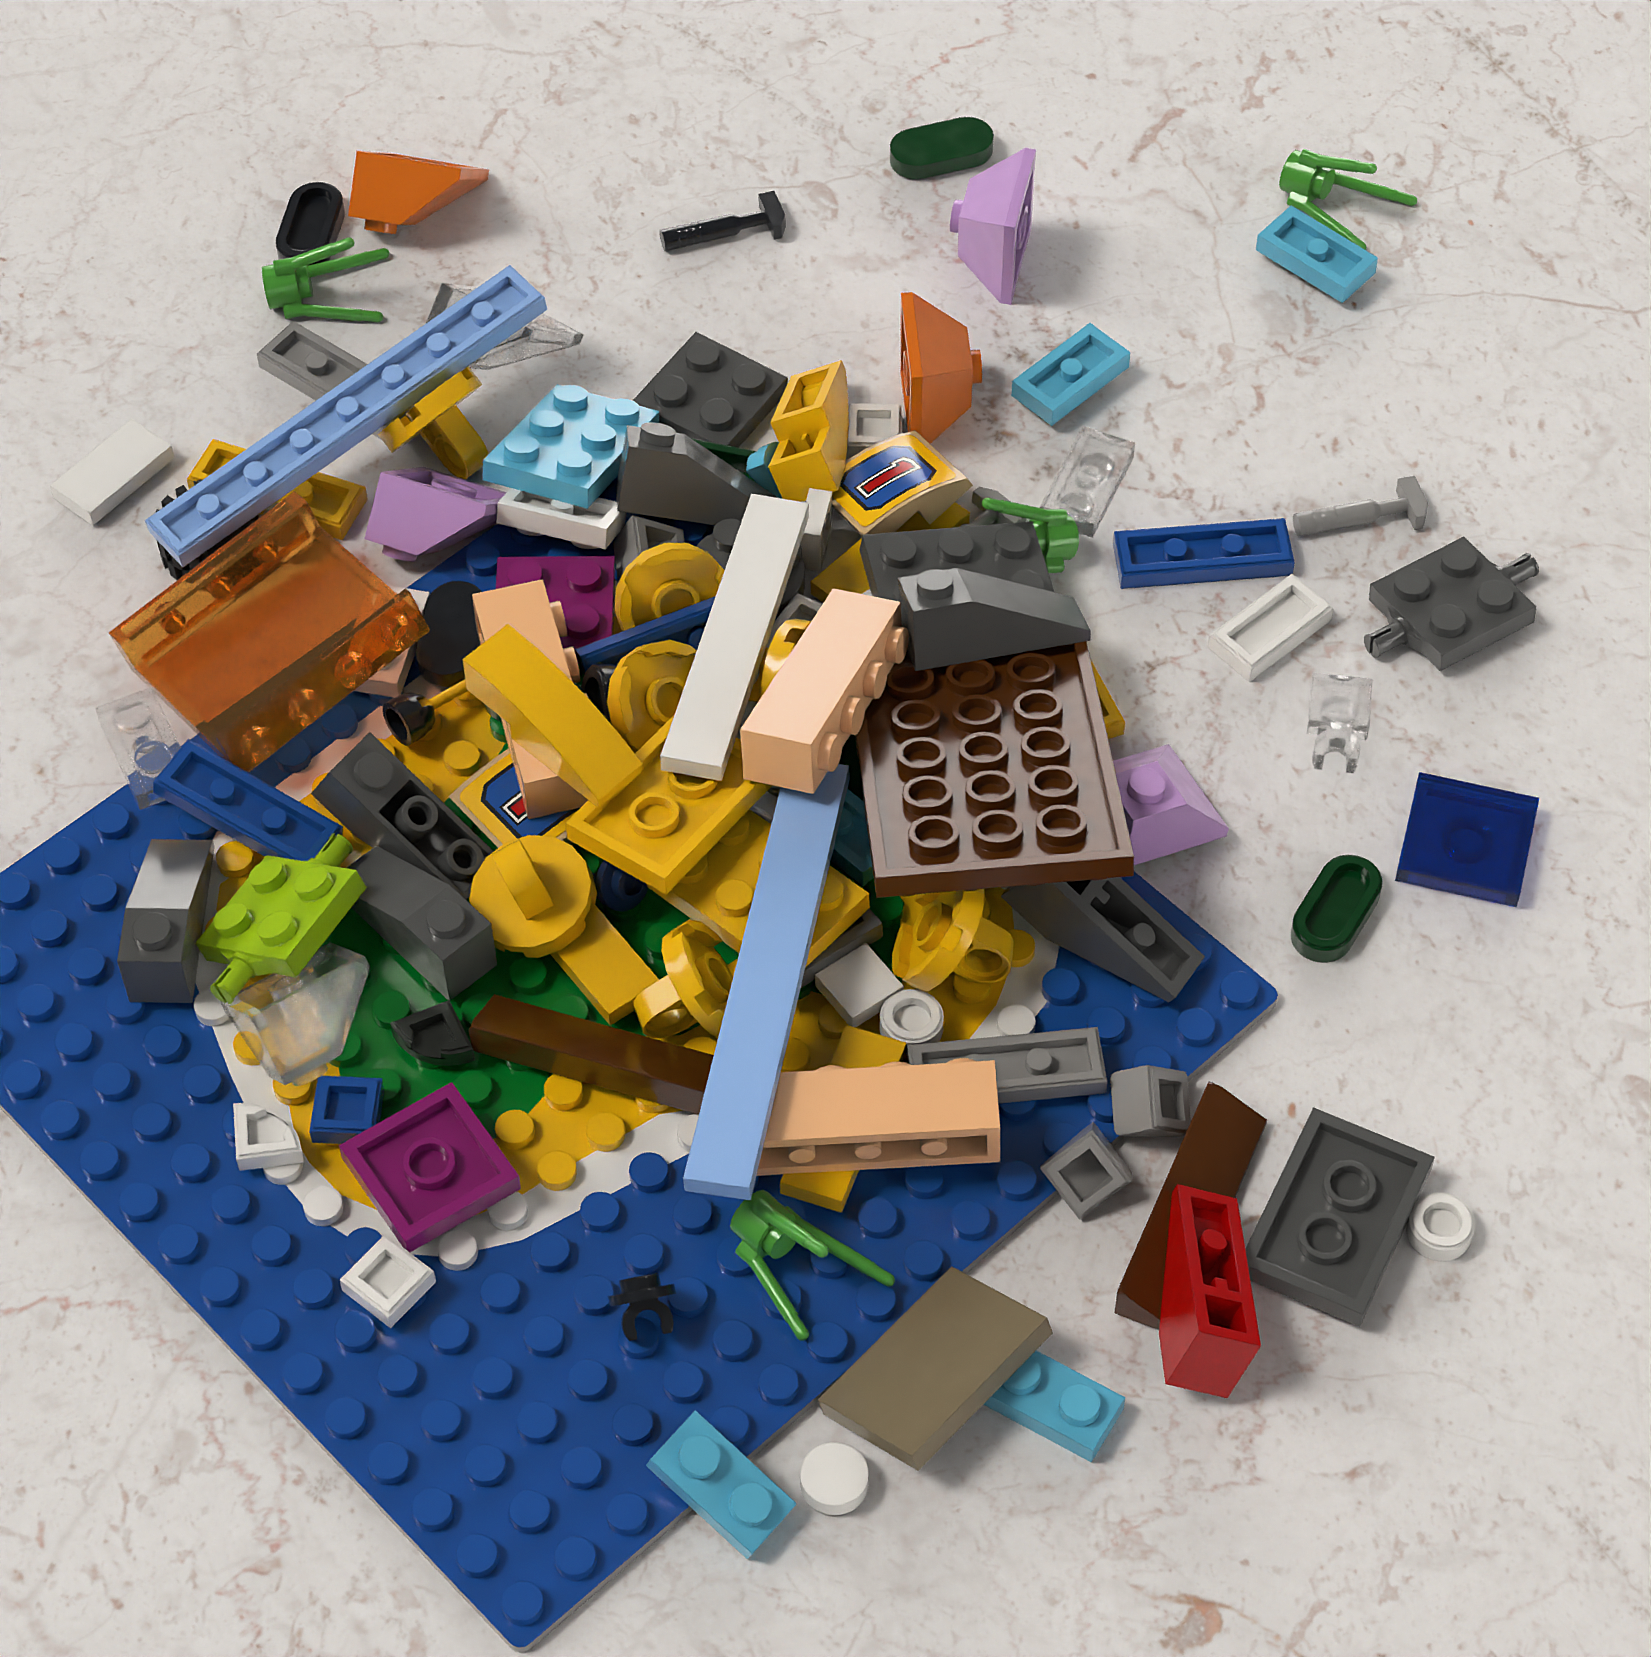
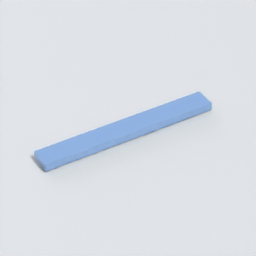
M509 265L145 520L149 532L182 567L186 566L428 395L452 376L547 310L545 297Z
M838 764L835 771H828L814 794L780 787L683 1177L685 1191L751 1200L849 785V765Z

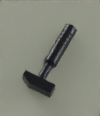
M773 190L758 194L759 208L761 210L759 212L742 216L728 214L662 229L659 231L663 250L668 251L734 236L742 229L767 224L773 239L776 240L783 237L786 228L785 213Z

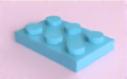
M557 384L483 460V480L588 509L618 476L627 425L641 427L644 423H659V411L639 406L630 399H612L589 393L580 386H562Z

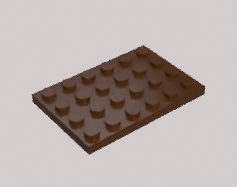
M1086 641L915 671L906 652L903 661L900 664L895 663L887 675L886 685L879 699H872L865 710L861 729L855 735L876 898L906 897L916 894L962 890L975 891L985 888L1021 885L1037 886L1045 883L1104 880L1107 878L1134 876L1133 849Z

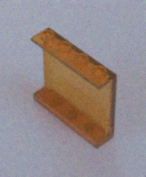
M294 491L111 630L109 635L130 669L220 757L249 773L426 635L430 629L411 592L406 588L399 594L394 592L320 527L307 501Z

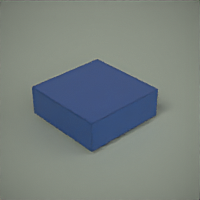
M318 1075L309 1131L312 1143L342 1144L378 1124L381 1118L384 1097L382 1078Z

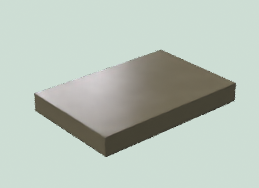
M951 1266L818 1399V1402L825 1416L919 1471L1053 1332L1047 1317Z

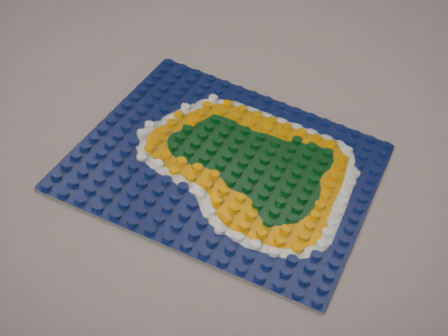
M618 476L598 498L617 502L616 484ZM626 512V523L633 515L683 529L685 543L697 546L702 539L712 534L715 526ZM496 524L407 588L430 592L431 594L434 589L444 583L465 581L477 586L482 592L496 589L498 557L614 556V539L606 549H583L574 546L568 540L547 535L529 536L520 533L514 527ZM616 571V576H615V594H616V587H617V585H618V583H619V582H618V579H617V571ZM615 610L613 635L622 632ZM358 622L190 739L343 826V837L352 844L353 851L348 854L339 867L347 868L373 847L355 837L311 793L325 776L369 732L493 851L498 849L448 796L479 769L509 748L502 722L494 719L487 712L485 704L467 691L434 710V725L423 738L409 746L401 744L389 730L382 711L383 705L392 700L393 697L342 689L339 673ZM415 653L401 695L412 692L422 694L429 700L450 688L436 686L426 681L419 671L417 655ZM578 664L581 682L576 684L582 685L584 674L581 665ZM182 746L0 873V1109L512 1650L519 1653L532 1649L693 1510L657 1477L646 1464L695 1410L743 1455L751 1460L816 1404L818 1399L951 1266L966 1274L1059 1194L1040 1169V1166L1092 1122L1098 1126L1112 1146H1115L1125 1137L1117 1135L1114 1131L1111 1074L1121 1070L1150 1065L1184 1071L1189 1082L1276 1006L1278 996L1277 990L1135 871L1134 876L1120 878L1205 956L1177 997L1170 1002L1044 938L1001 898L1007 887L985 888L984 907L981 917L1002 927L1011 934L1014 940L1011 972L1005 979L989 984L976 983L952 972L940 985L929 991H924L932 995L940 1003L943 1010V1033L939 1042L1098 1027L1107 1078L1106 1093L999 1103L1000 1162L859 1170L842 1213L780 1194V1180L783 1174L756 1176L752 1194L759 1190L767 1191L783 1206H789L802 1219L873 1261L876 1265L891 1273L895 1278V1283L892 1286H885L828 1252L826 1257L821 1258L797 1242L781 1258L773 1259L770 1255L764 1256V1261L809 1332L807 1340L800 1341L788 1323L783 1319L752 1268L735 1253L742 1239L731 1231L730 1223L736 1209L745 1199L689 1192L684 1189L683 1177L699 1114L475 1051V1061L461 1065L441 1066L416 1059L396 1042L392 1035L390 1023L448 1000L352 908L296 978L274 973L250 978L234 998L233 1003H223L211 993L210 986L218 979L228 965L206 961L200 951L192 1003L129 1002L117 958L125 907L151 839L213 840L214 854L202 934L213 922L217 912L226 906L247 880L251 870L264 859L263 855L153 793V781ZM572 843L571 845L586 861L591 872L597 873L604 860L579 845ZM830 861L831 867L869 893V909L880 919L883 926V937L869 945V947L893 973L892 952L902 922L913 927L924 907L914 902L918 894L906 897L876 898L874 878L862 886L835 863ZM649 888L643 900L629 911L619 912L609 909L599 899H596L595 905L657 978L660 980L668 975L661 952L662 938L691 918ZM723 941L714 946L727 965L738 959L739 953ZM495 948L497 966L450 1001L469 1041V1028L473 1019L494 994L610 1026L550 954L539 958H528L523 952H511L507 949H504L505 952ZM977 949L970 951L972 954L981 957L998 956L997 953L989 950ZM896 976V978L903 984L904 990L915 989L907 985V983L903 981L902 978ZM815 980L800 989L781 1072L814 1071L818 1068L829 1066L844 1028L848 1025L817 989ZM635 1010L610 1026L646 1036L642 1031ZM880 1013L856 1028L881 1035ZM698 1022L676 1035L654 1038L714 1055L718 1040ZM907 1055L905 1056V1059L903 1061L905 1063H908ZM318 1075L382 1078L384 1097L380 1122L452 1082L520 1178V1190L410 1252L434 1271L436 1283L392 1328L388 1327L348 1296L341 1288L340 1279L385 1234L400 1246L402 1245L343 1161L339 1148L340 1144L312 1143L309 1131ZM233 1103L260 1105L266 1108V1112L279 1117L288 1125H291L299 1137L304 1163L239 1171L236 1161ZM659 1273L661 1285L673 1283L675 1285L676 1294L658 1297V1300L667 1305L673 1315L672 1333L662 1334L659 1316L652 1310H644L635 1318L637 1339L629 1341L625 1337L621 1326L622 1315L629 1306V1303L610 1306L608 1296L621 1293L619 1280Z

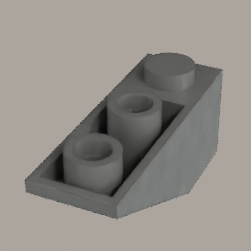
M371 732L325 776L311 793L355 837L373 848L378 846L449 884L465 900L470 897L474 875L485 858L494 852Z

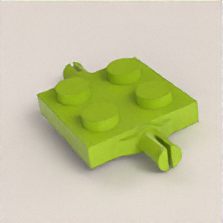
M333 833L318 854L308 861L266 855L251 870L247 880L226 906L217 912L213 922L195 943L206 961L228 965L218 979L210 986L211 993L223 1003H233L234 998L249 979L256 976L274 973L296 978L367 888L357 870L339 867L348 854L353 851V846L349 840L340 834L335 835Z

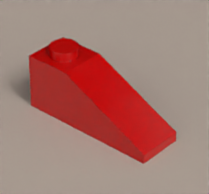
M1177 1184L1171 1196L1159 1324V1340L1165 1384L1223 1398L1229 1397L1261 1347L1237 1198Z

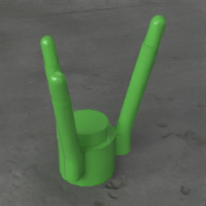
M1307 149L1302 151L1294 150L1283 166L1279 181L1280 189L1290 193L1287 205H1292L1304 211L1316 221L1366 250V244L1311 201L1316 198L1324 200L1330 193L1333 184L1410 206H1414L1417 203V198L1414 195L1341 174L1334 170L1374 174L1377 171V166L1374 163L1321 155Z
M349 237L291 258L273 260L272 265L262 266V278L270 310L283 308L285 319L309 316L381 322L383 314L379 311L303 304V299L313 297L312 277L386 259L389 256V250L381 248L309 265L352 248L355 242Z
M984 498L982 500V507L985 509L1033 521L1048 573H1062L1065 567L1063 560H1071L1075 556L1079 545V532L1074 519L1067 515L1065 509H1042L992 498Z
M765 1190L754 1192L751 1200H744L736 1209L731 1219V1231L742 1239L735 1253L752 1268L783 1319L788 1323L800 1341L807 1340L809 1332L764 1261V1256L770 1255L773 1259L781 1258L797 1242L821 1258L826 1257L829 1252L885 1286L889 1287L895 1283V1278L891 1273L808 1223L789 1206H783Z

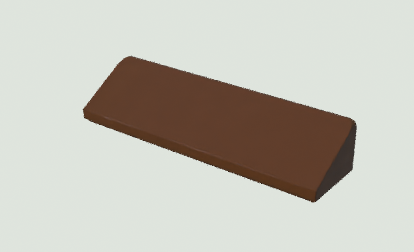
M495 994L473 1019L469 1028L470 1041L475 1052L695 1114L700 1113L714 1056Z
M1209 1081L1117 1291L1115 1314L1159 1330L1171 1196L1174 1188L1179 1184L1236 1198L1267 1123V1119L1226 1089Z

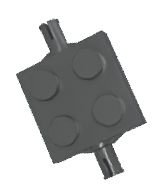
M1463 536L1371 583L1369 601L1387 618L1389 625L1364 636V644L1369 654L1372 653L1374 658H1377L1400 644L1407 645L1422 653L1439 671H1442L1534 623L1536 605L1515 585L1538 575L1539 567L1535 558H1531V554L1525 553L1504 566H1497L1490 562Z

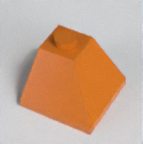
M357 151L348 216L365 219L364 229L396 234L398 225H416L486 182L489 169L388 152Z
M904 292L901 293L900 377L907 432L915 430L931 444L971 407L972 384L982 383L980 349L970 350L968 329L965 325L915 293Z

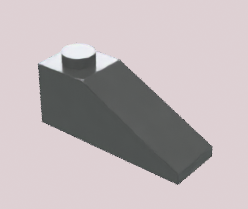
M649 422L642 424L641 427L629 425L626 427L616 484L617 511L716 525L718 522L730 518L742 521L751 494L778 498L685 434L676 433L675 429L668 425Z
M959 568L947 570L930 569L918 575L898 578L902 627L907 628L909 632L907 653L915 671L1091 640V630L1074 597Z
M151 839L125 907L117 958L129 1002H193L200 953L195 943L203 932L214 854L213 840Z
M378 846L372 848L347 867L348 869L357 870L367 887L351 908L447 1000L451 1001L497 966L491 923L449 884Z
M1120 877L1104 880L1045 883L1037 886H1009L1001 895L1002 899L1047 940L1167 1002L1177 997L1205 957Z

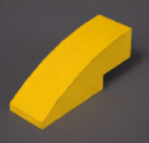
M842 360L791 376L770 423L779 443L768 467L782 499L799 502L805 501L809 488L832 492L839 490L845 468L849 430L847 376Z
M506 624L462 659L466 689L510 724L511 739L596 807L600 808L643 772V763L598 708L550 659L509 624Z

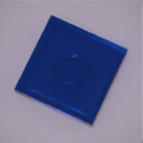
M1419 772L1395 881L1517 907L1539 797Z

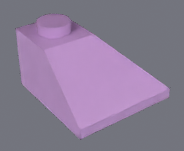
M1024 148L970 178L964 201L955 199L952 207L950 232L958 233V257L1002 304H1012L1032 227L1036 149Z
M426 467L380 472L365 539L384 545L382 553L386 556L415 562L418 555L439 552L496 524L497 503L507 492Z
M1169 744L1113 761L1133 849L1134 865L1227 837L1229 828Z

